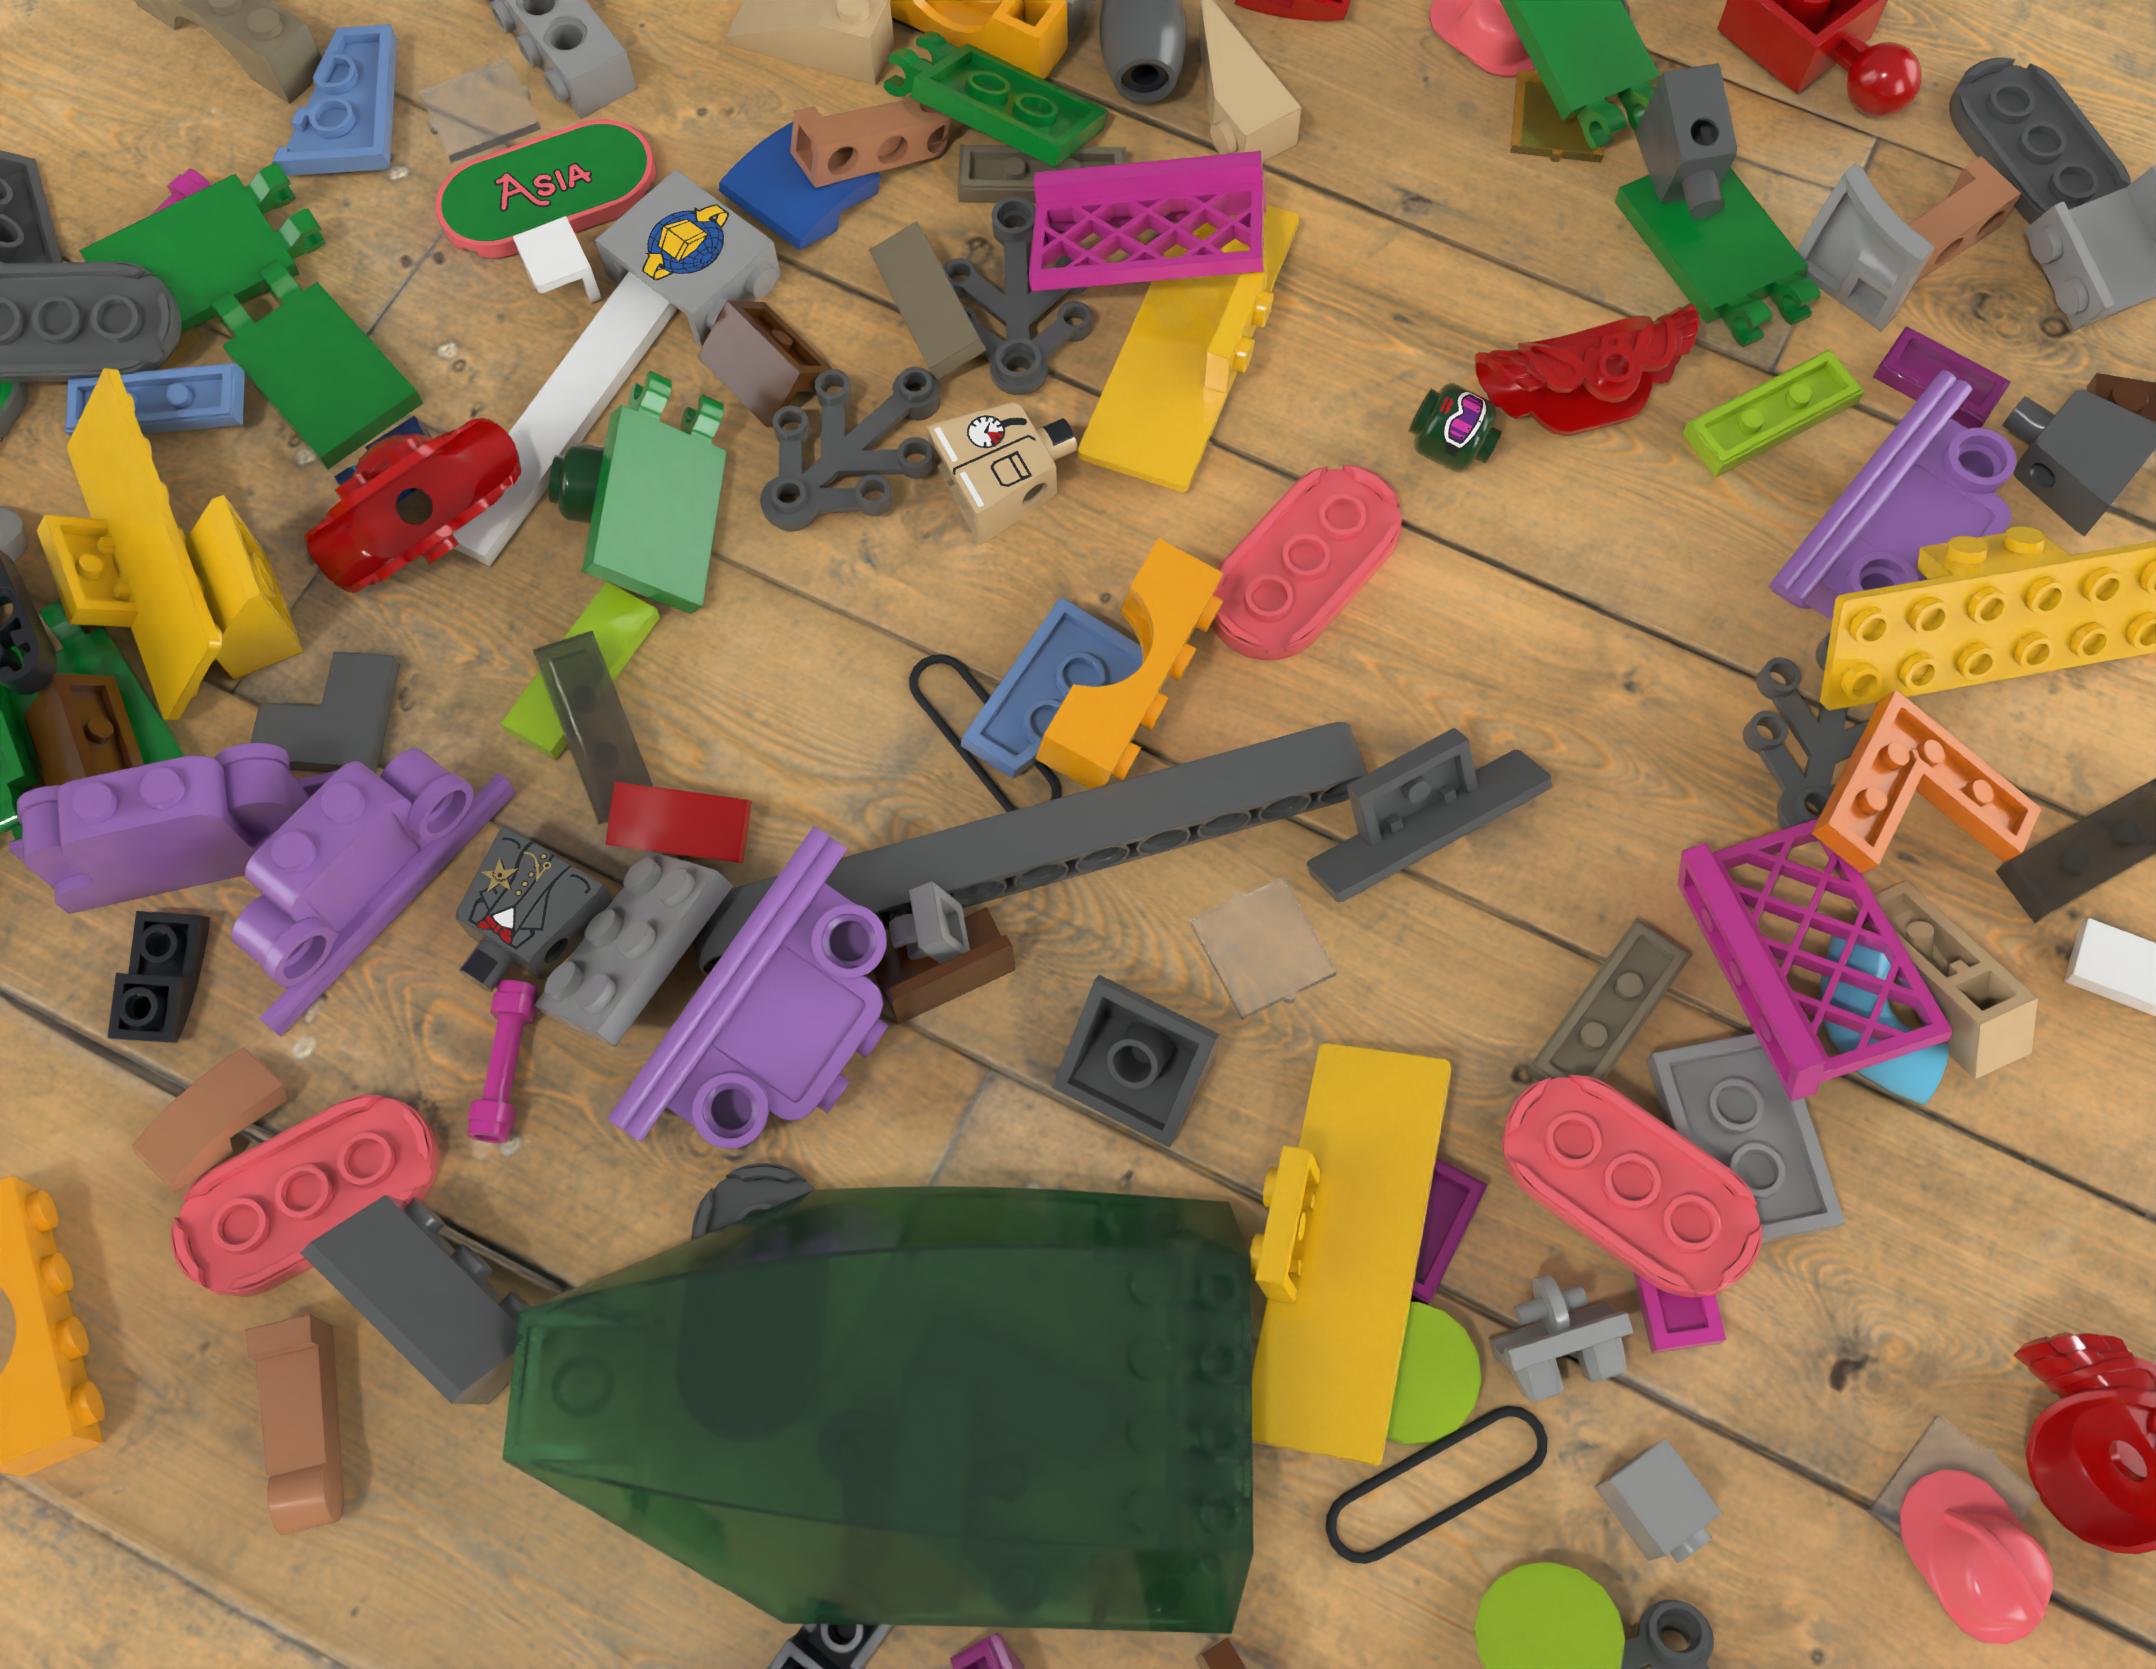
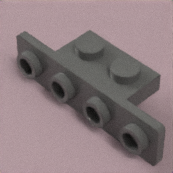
M1452 728L1346 785L1358 834L1310 859L1307 862L1309 874L1335 901L1344 902L1551 789V775L1520 750H1512L1475 770L1468 738L1456 728Z

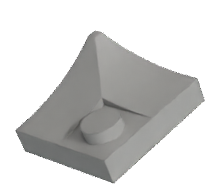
M1854 163L1843 174L1797 252L1809 266L1804 277L1812 279L1818 288L1882 332L1896 317L1935 246L1914 231L1887 205L1872 185L1863 167Z

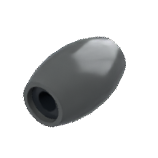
M1103 0L1099 18L1100 48L1105 68L1116 90L1123 98L1135 103H1153L1165 98L1174 89L1185 59L1187 28L1182 0Z

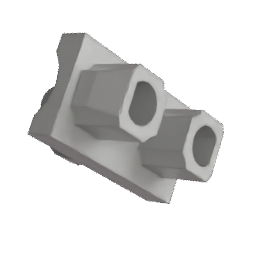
M1545 1274L1532 1280L1534 1300L1514 1306L1516 1317L1521 1326L1539 1320L1542 1321L1488 1338L1494 1358L1510 1368L1511 1375L1521 1394L1531 1402H1536L1558 1395L1565 1390L1556 1362L1557 1357L1576 1352L1583 1377L1590 1381L1604 1380L1625 1373L1627 1370L1621 1337L1632 1334L1633 1329L1628 1312L1622 1310L1615 1313L1605 1301L1568 1313L1570 1310L1588 1304L1583 1287L1577 1285L1560 1291L1554 1278L1550 1274Z

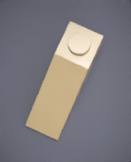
M744 0L725 36L727 45L872 85L877 84L889 59V55L895 47L890 0Z
M1202 0L1200 5L1198 41L1211 125L1210 134L1213 144L1221 155L1261 151L1262 162H1265L1297 145L1302 107L1213 0Z
M1907 880L1874 894L1875 899L1953 1030L1950 1040L1946 1041L1949 1045V1055L1974 1079H1977L2031 1054L2038 997ZM1852 904L1851 914L1856 921L1860 911L1855 904ZM1865 922L1862 929L1871 931ZM1896 976V978H1895L1896 984L1899 985V986H1902L1901 982L1899 981L1898 977ZM1912 1008L1918 1016V1018L1920 1019V1021L1922 1022V1024L1925 1026L1917 1010Z

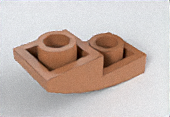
M243 1047L201 1076L169 1104L132 1145L134 1153L175 1193L232 1156L234 1153L230 1138L287 1101L284 1084Z

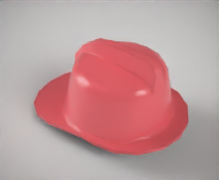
M1434 0L1432 2L1429 19L1433 30L1444 41L1466 55L1474 64L1487 73L1501 77H1517L1535 69L1500 0Z
M1944 1469L1920 1477L1906 1492L1899 1512L1901 1538L1911 1560L1939 1599L1946 1613L1962 1632L1984 1643L2009 1644L2027 1637L2042 1621L2043 1617L2046 1616L2045 1611L2053 1590V1570L2045 1550L2033 1536L2027 1533L2005 1500L1986 1481L1965 1471Z

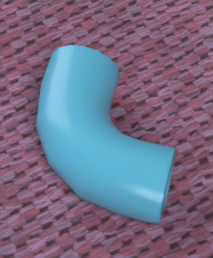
M1836 936L1832 937L1825 959L1838 963L1847 940ZM1855 944L1846 965L1886 980L1891 968L1883 953ZM1821 975L1819 1001L1822 1000L1831 980L1830 977ZM1839 982L1830 1005L1869 1019L1879 995ZM1887 999L1877 1022L1905 1033L1912 1031L1913 1029L1901 1023L1894 1015ZM1823 1019L1829 1040L1840 1054L1857 1049L1863 1034ZM1871 1037L1868 1045L1880 1040ZM1943 1042L1855 1072L1892 1094L1924 1105L1931 1099L1941 1081L1947 1065L1949 1045Z

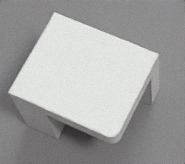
M566 216L513 236L534 289L536 288L539 293L548 292L580 279L591 303L602 300L592 269Z

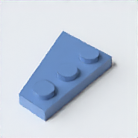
M391 24L336 28L312 78L316 87L306 107H298L291 121L294 132L287 147L279 146L272 160L273 164L278 163L286 176L390 169L397 38Z
M1060 597L962 736L960 746L1014 779L1038 761L1035 757L1043 735L1072 685L1098 687L1112 685L1125 680L1142 666L1141 646L1063 597Z

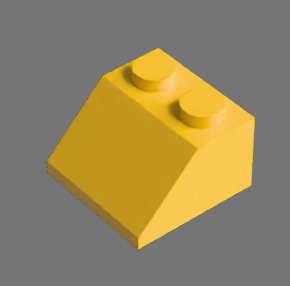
M221 495L213 498L187 536L186 550L195 574L199 575L203 581L204 598L213 622L219 625L222 632V650L219 657L213 660V662L218 660L233 680L303 653V649L268 555L226 496Z

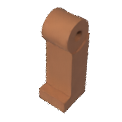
M911 95L905 99V102L902 100L824 117L821 116L815 106L794 110L790 153L813 186L817 188L941 155L946 149L951 117L910 98Z
M1982 156L1963 168L1949 196L1908 224L1914 231L1935 246L1915 283L2002 227L2020 197L2021 192Z
M311 1314L245 1329L248 1358L256 1361L266 1473L270 1475L267 1488L268 1506L276 1531L283 1536L338 1522L343 1513L344 1491L333 1326Z

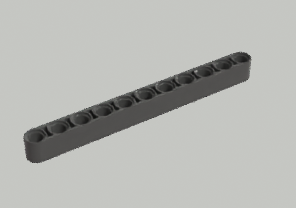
M1345 722L1325 724L841 858L824 883L854 904L871 910L880 919L884 929L888 930L890 929L889 922L894 918L913 914L909 890L931 881L958 901L962 908L970 907L1350 800L1346 785L1368 774L1350 724ZM778 876L735 887L729 891L693 940L700 972L709 975Z

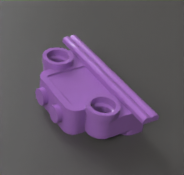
M1940 371L1771 581L1769 587L1772 588V592L1796 607L1803 609L1814 608L1832 620L1835 600L1841 594L1928 580L1916 569L1920 547L1947 543L1951 538L1957 536L1982 537L2000 534L2006 530L2011 521V511L2007 503L1994 493L2013 474L2016 467V454L2009 441L1999 433L1985 428L1967 429L1951 419L1973 390L1967 382L1957 380L1949 371Z
M245 743L222 750L214 759L206 756H185L73 780L63 785L40 787L22 794L17 800L18 821L22 824V839L10 841L9 852L20 859L28 869L54 889L56 905L68 914L244 876L246 866L253 854L337 770L295 779L290 773L289 755L286 750L267 743Z
M418 748L406 750L395 757L383 770L380 777L360 761L347 763L338 769L253 854L246 866L245 876L247 880L262 895L252 901L239 915L232 929V940L264 969L266 975L278 985L287 989L259 1019L281 1037L515 795L516 791L511 787V783L498 772L473 798L474 791L471 784L458 774L450 773Z
M813 826L607 1119L642 1142L667 1107L695 1126L698 1133L710 1144L720 1148L734 1149L751 1143L759 1136L767 1123L769 1111L785 1120L803 1119L810 1115L816 1107L828 1114L850 1082L848 1078L840 1074L855 1051L867 1058L889 1026L878 1018L883 1006L882 993L879 987L865 976L877 967L884 956L887 944L884 926L871 910L854 904L824 883L848 850L846 847Z

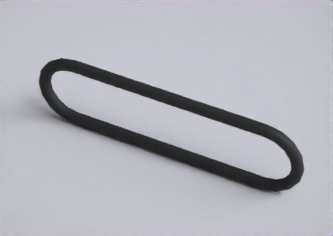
M938 654L921 659L913 667L909 677V689L913 697L1006 812L1018 810L1011 804L972 754L960 746L961 741L921 693L918 687V678L926 667L932 664L944 663L957 670L984 704H986L990 696L968 669L956 658L945 654ZM1039 761L1035 762L1034 765L1051 786L1052 796L1050 800L1061 798V788L1056 776L1047 765Z
M1504 1406L1495 1409L1345 1492L1332 1503L1326 1516V1533L1330 1545L1339 1556L1352 1563L1368 1564L1380 1560L1529 1476L1542 1465L1547 1454L1548 1438L1542 1423L1533 1413L1521 1407ZM1508 1416L1518 1417L1526 1421L1534 1430L1537 1438V1450L1534 1457L1527 1464L1372 1551L1361 1553L1347 1548L1339 1539L1336 1530L1337 1517L1347 1504L1499 1419Z

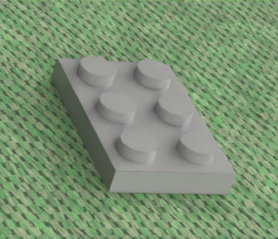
M649 851L644 859L638 861L629 869L623 881L624 886L606 910L598 913L590 921L585 930V938L567 962L559 965L550 974L545 984V991L534 1006L551 1020L616 1047L733 887L717 870Z
M1755 1033L1651 1054L1647 1059V1064L1665 1124L1730 1168L1747 1184L1757 1203L1755 1208L1759 1215V1225L1762 1223V1243L1833 1230L1845 1223L1805 1099L1801 1098L1790 1101Z

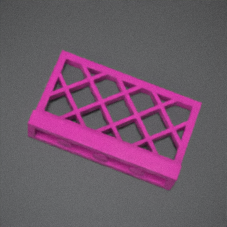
M1261 151L1035 172L1033 188L1037 205L1028 277L1031 292L1263 272L1266 190ZM1232 215H1238V216H1236L1234 219H1232L1231 217H1229V216H1232ZM1180 220V221H1179L1178 223H1176V224H1174V223L1171 222V221ZM1205 223L1218 229L1205 240L1191 234ZM1113 226H1122V227L1119 228V229H1117V228H1115V227H1113ZM1149 228L1161 234L1146 246L1135 240L1137 236ZM1056 231H1065V232H1064L1063 234H1060V233H1058V232H1056ZM1092 233L1104 239L1088 251L1078 245V243ZM1234 239L1250 247V251L1224 253L1220 249ZM1176 244L1189 250L1181 257L1165 258L1162 256V254ZM1119 249L1131 255L1123 262L1107 263L1104 261ZM1063 254L1074 260L1066 267L1045 269L1047 265Z
M1819 818L1715 852H1711L1707 843L1683 850L1677 884L1791 1102L1816 1094L1821 1082L1949 1041L1953 1032L1861 873L1811 834ZM1819 840L1829 858L1824 872L1787 860L1792 848ZM1748 863L1771 871L1761 893L1735 884L1727 869ZM1834 870H1836L1840 878L1832 876ZM1780 875L1816 887L1807 909L1771 896ZM1825 891L1854 901L1860 911L1854 925L1816 912ZM1746 905L1755 907L1752 915ZM1764 911L1800 924L1791 946L1762 935L1757 925ZM1865 922L1871 931L1862 929ZM1809 927L1847 940L1838 963L1800 950ZM1855 944L1878 951L1886 956L1891 965L1886 980L1846 966ZM1775 958L1784 961L1781 968ZM1793 964L1831 978L1821 1001L1791 989L1787 977ZM1896 976L1898 977L1902 986L1894 984ZM1839 982L1879 995L1869 1019L1830 1005ZM1890 999L1916 1009L1925 1026L1905 1033L1877 1021L1886 1000ZM1805 1013L1815 1016L1812 1024H1810ZM1823 1019L1863 1034L1857 1049L1828 1057L1817 1036ZM1871 1037L1880 1040L1868 1045Z

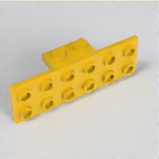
M1266 204V212L1264 213L1263 272L1151 281L1078 446V458L1080 460L1179 492L1188 491L1237 372L1244 374L1247 370L1254 349L1255 340L1251 338L1256 326L1263 328L1269 317L1274 294L1271 291L1299 226L1300 216L1297 213ZM1232 215V216H1229V217H1231L1232 219H1234V218H1235L1236 216H1238V215ZM1205 223L1191 234L1205 240L1218 229ZM1234 239L1220 250L1224 253L1250 251V247ZM1176 244L1166 251L1163 256L1165 258L1181 257L1189 250Z
M104 368L67 444V452L91 518L44 515L37 533L68 623L73 625L131 627L163 719L178 721L190 700L197 695L199 685L213 660L217 659L221 653L222 632L219 625L213 622L204 598L203 581L194 572L186 550L185 534L181 528L177 527L169 505L168 489L165 483L160 482L152 461L150 442L146 437H143L135 416L133 397L130 393L126 392L119 371L117 369Z
M2017 526L2009 528L2006 533L1982 537L1957 536L1951 538L1947 543L1920 547L1916 569L1928 580L1846 593L1836 598L1820 703L1827 710L1831 711L1879 702L1880 699L1895 690L1899 691L1903 696L1909 697L2156 652V541L2069 555L2048 539L2041 530Z
M1323 1043L1319 1046L1299 1147L1283 1145L1279 1166H1271L1267 1171L1263 1190L1264 1207L1270 1208L1265 1233L1257 1232L1255 1234L1250 1250L1249 1270L1251 1274L1256 1275L1255 1281L1267 1297V1304L1241 1426V1435L1245 1440L1371 1466H1379L1382 1463L1452 1071L1450 1062L1447 1059Z

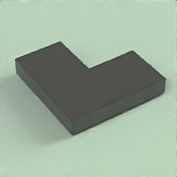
M334 652L321 707L260 702L250 743H267L286 750L289 755L290 770L331 772L340 769L347 763L360 761L376 774L400 664L394 656Z

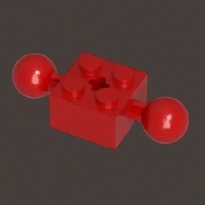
M1727 0L1717 30L1796 94L1838 64L1848 72L1847 92L1851 102L1861 112L1870 116L1885 117L1905 109L1914 100L1921 85V65L1916 55L1909 48L1895 42H1883L1868 46L1865 43L1872 37L1888 0Z

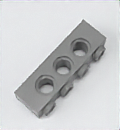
M489 0L491 12L505 34L511 31L515 33L517 45L530 67L540 66L542 68L544 80L554 98L559 103L567 100L581 119L637 89L626 50L586 0Z

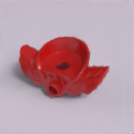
M1689 303L1682 308H1675L1668 314H1663L1655 321L1646 315L1633 316L1561 337L1518 343L1519 349L1511 351L1492 350L1490 353L1478 352L1475 354L1476 376L1482 389L1487 393L1489 401L1495 407H1500L1507 415L1514 419L1530 415L1537 423L1553 434L1568 436L1627 422L1644 409L1652 386L1668 383L1681 356L1689 354L1698 337L1699 314L1696 311L1695 305Z
M476 418L460 426L457 430L443 433L435 438L419 433L395 434L374 443L359 458L351 479L335 489L341 501L327 512L326 517L317 526L305 533V545L311 558L330 581H333L341 589L352 593L359 592L368 584L374 585L382 582L420 555L425 558L428 564L433 563L460 544L452 533L494 505L504 494V491L517 482L522 469L514 441L497 423L486 418ZM410 488L420 489L430 497L433 510L427 521L421 524H411L401 518L397 511L396 503L399 495L404 490Z
M2064 1332L2050 1338L2045 1336L2025 1343L2016 1351L2014 1356L2028 1367L2032 1375L2044 1382L2052 1394H2057L2060 1400L2052 1403L2042 1411L2032 1424L2025 1453L2029 1476L2041 1502L2063 1527L2084 1542L2114 1553L2137 1555L2156 1550V1366L2151 1361L2134 1357L2133 1353L2128 1351L2124 1341L2115 1336H2101L2092 1333H2078L2074 1335Z

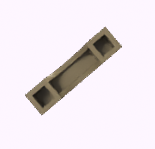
M134 0L138 7L174 30L187 19L201 26L233 55L253 81L289 104L314 82L312 78L322 57L306 23L270 0Z

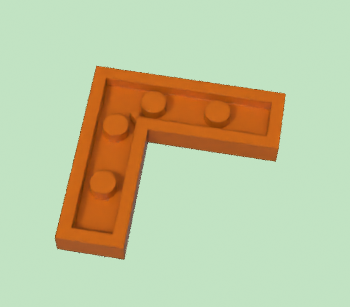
M1895 690L1879 700L1811 834L1863 874L1880 864L1916 790L2003 862H2006L2023 853L2042 808L1899 691Z

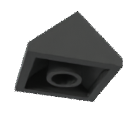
M1098 975L1093 982L1052 1088L1170 1148L1215 1063L1220 1034Z

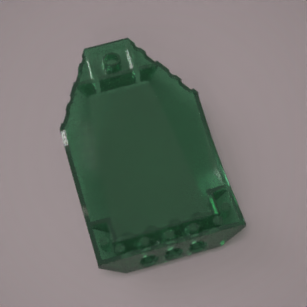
M914 1186L813 1190L520 1310L502 1461L529 1477H534L553 1488L560 1495L578 1505L584 1506L620 1527L629 1535L665 1556L677 1560L697 1572L703 1578L739 1596L783 1624L991 1627L1232 1634L1254 1553L1251 1257L1230 1203L1226 1201L1009 1187Z

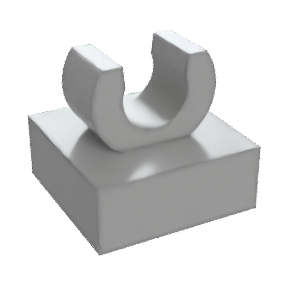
M933 881L910 889L909 894L913 914L902 915L889 922L892 946L899 948L906 945L908 957L911 960L930 956L940 964L970 951L962 905Z

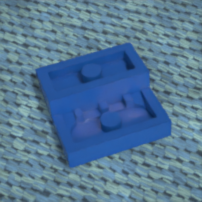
M793 122L764 139L739 160L721 179L718 191L800 250L836 232L842 211L878 194L881 174L876 172L815 188L790 153Z

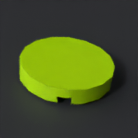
M1410 1302L1386 1438L1387 1441L1401 1446L1429 1445L1455 1432L1475 1408L1482 1383L1479 1354L1465 1328L1445 1311L1420 1302Z
M1553 1562L1520 1565L1498 1577L1480 1600L1474 1624V1634L1479 1662L1484 1669H1621L1625 1652V1636L1620 1612L1605 1589L1579 1569Z

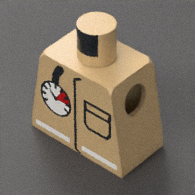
M1014 402L941 421L926 427L928 442L933 450L934 466L979 545L989 541L1053 499L1057 493L1054 460L1077 451L1074 433L1064 418H1060L1035 430L1022 406Z

